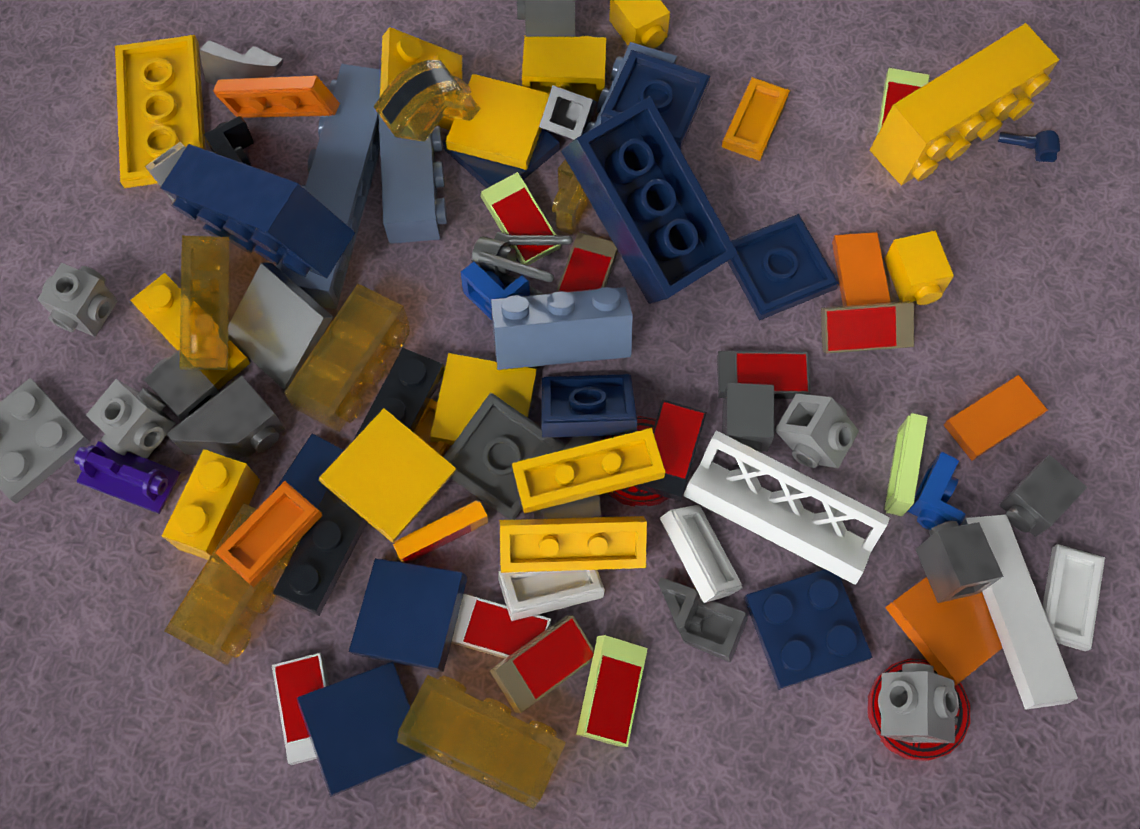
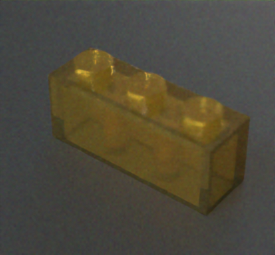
M357 284L285 391V395L293 408L340 432L346 422H353L362 409V396L370 384L375 386L382 379L387 367L385 361L393 348L400 349L408 338L410 326L404 306Z
M245 503L240 508L164 632L225 665H228L232 657H239L246 649L251 639L250 626L258 613H266L276 598L273 594L275 585L300 542L299 540L253 588L215 553L257 510Z
M427 675L399 729L397 742L534 809L543 796L566 742L556 738L557 732L542 722L531 720L528 724L511 716V709L495 699L485 698L484 701H481L466 694V687L455 679L447 676H440L439 679Z

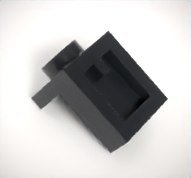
M238 116L228 122H223L215 129L204 134L213 153L251 166L243 149L254 144V141L242 116Z

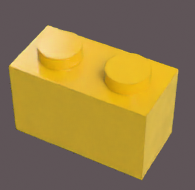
M524 35L523 87L550 93L553 85L597 102L599 101L601 92L605 88L606 37H526Z
M203 449L162 533V537L178 550L221 565L223 560L215 552L238 529L260 479L246 463Z

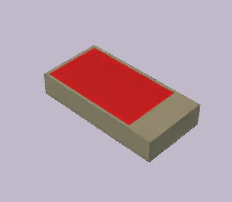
M578 232L556 292L588 291L606 287L618 253L615 244L612 241Z
M905 301L821 308L823 352L827 354L914 347V303Z
M567 615L489 671L514 712L522 713L590 663L593 659L594 649L575 617Z

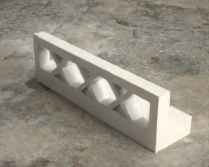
M717 430L683 494L684 497L855 585L863 574L870 553L890 517ZM718 449L735 457L740 469L729 471L714 463L713 459ZM768 474L778 479L783 490L771 492L761 487L757 476ZM812 496L822 501L826 512L814 514L804 509L799 498ZM857 519L871 526L872 529L866 539H863L847 531L843 520Z

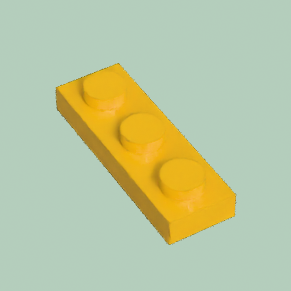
M166 273L162 274L130 300L177 351L180 350L209 379L217 390L250 364L247 357Z
M652 428L512 463L524 514L662 479L665 476V469Z
M644 516L499 520L501 573L646 568L647 521Z

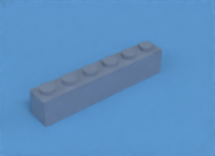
M341 64L337 80H332L329 91L339 101L340 105L335 115L320 117L318 126L319 142L317 148L310 151L308 179L306 185H301L355 232L354 236L328 278L310 271L306 277L301 276L282 263V259L276 265L279 270L320 306L325 308L337 309L380 153L379 113H382L385 108L379 106L381 69Z

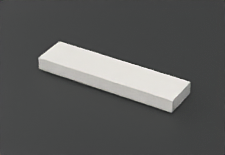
M1007 515L965 518L959 526L980 523L1004 576L982 591L1025 710L1068 704L1078 699Z

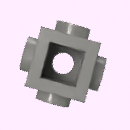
M63 263L59 265L54 275L46 280L42 293L37 299L50 312L48 319L52 323L66 331L74 332L77 329L96 337L118 302L105 286L106 279L100 273L86 266H81L78 270Z
M117 379L114 380L86 414L105 433L101 440L108 447L121 455H125L130 451L145 459L160 445L167 435L166 433L176 424L162 411L166 404L158 396L146 388H142L139 392Z
M797 393L775 429L776 433L793 451L792 456L794 459L811 468H816L818 465L839 468L859 432L858 428L846 415V409L832 397Z
M917 663L903 664L902 672L882 673V687L878 696V706L881 712V736L908 743H955V716L958 713L959 700L954 689V680L935 674L934 667L931 665Z

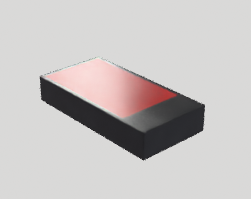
M662 399L653 433L665 469V476L662 479L636 485L637 489L681 502L707 412Z

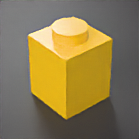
M610 0L609 21L628 46L630 42L654 49L668 37L670 11L661 0Z
M936 230L893 240L884 258L900 302L916 301L918 305L933 303L943 296L944 291L954 277Z

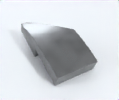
M208 40L199 49L205 81L214 85L221 79L267 78L283 65V59L254 46L242 55Z
M661 577L658 585L684 643L731 663L748 620L747 614L715 601L703 603L697 590Z

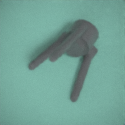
M497 232L494 239L482 236L477 240L472 252L471 261H474L485 272L492 271L502 283L508 286L516 280V278L508 275L511 271L535 279L552 282L554 280L553 274L516 262V250L510 248V246L569 245L573 242V238L571 236L509 235ZM530 286V296L544 295V293Z

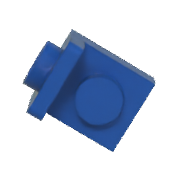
M474 261L461 271L463 293L491 320V299L507 298L515 295L530 296V281L523 275L504 288L503 283L492 271L485 272Z
M941 452L929 465L915 494L914 504L907 511L917 516V522L928 530L949 521H957L958 525H961L966 516L964 512L947 504L959 479L952 476L959 460L944 452Z

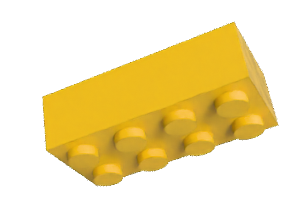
M1024 23L893 104L870 148V152L901 186L914 177L918 182L922 181L939 166L938 162L947 157L950 161L955 160L970 147L972 140L979 137L984 141L1003 125L1002 121L1010 117L1013 121H1016L1025 115L1034 105L1031 99L1044 90L1051 82L1049 74L1060 59L1030 26Z

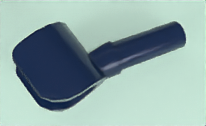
M1052 130L1039 132L1035 137L1000 132L998 142L1035 149V160L1039 162H1055L1057 160V152H1060L1059 136Z

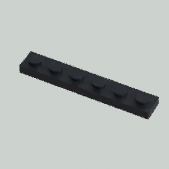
M402 347L355 438L383 408L414 433L444 374V365ZM327 489L317 508L322 513L321 518L302 536L273 591L276 597L320 616L367 524L364 518L329 489Z

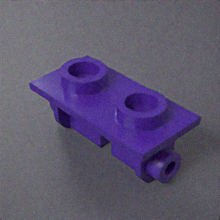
M100 441L97 442L96 446L80 447L74 457L75 464L79 465L82 471L76 481L77 483L158 514L161 513L181 474L180 471L129 452L121 455Z

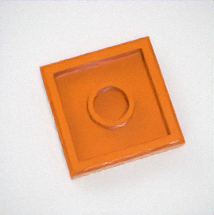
M925 577L885 607L929 664L934 667L937 674L954 680V686L1002 649L982 592L938 603L927 577Z

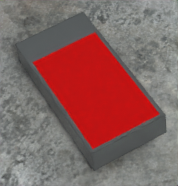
M718 351V398H723L727 383L774 385V399H793L796 393L811 394L808 352Z

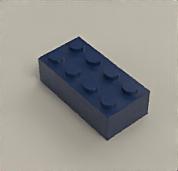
M650 96L577 137L561 150L649 304L668 299L738 255L737 250Z
M191 144L187 145L160 189L175 199L171 205L173 208L193 220H196L198 217L205 222L203 229L222 242L229 240L248 253H252L254 250L257 254L276 265L282 259V263L286 267L304 277L310 271L328 278L355 234L350 227L300 184Z

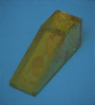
M182 235L180 370H228L231 306V250L229 237Z

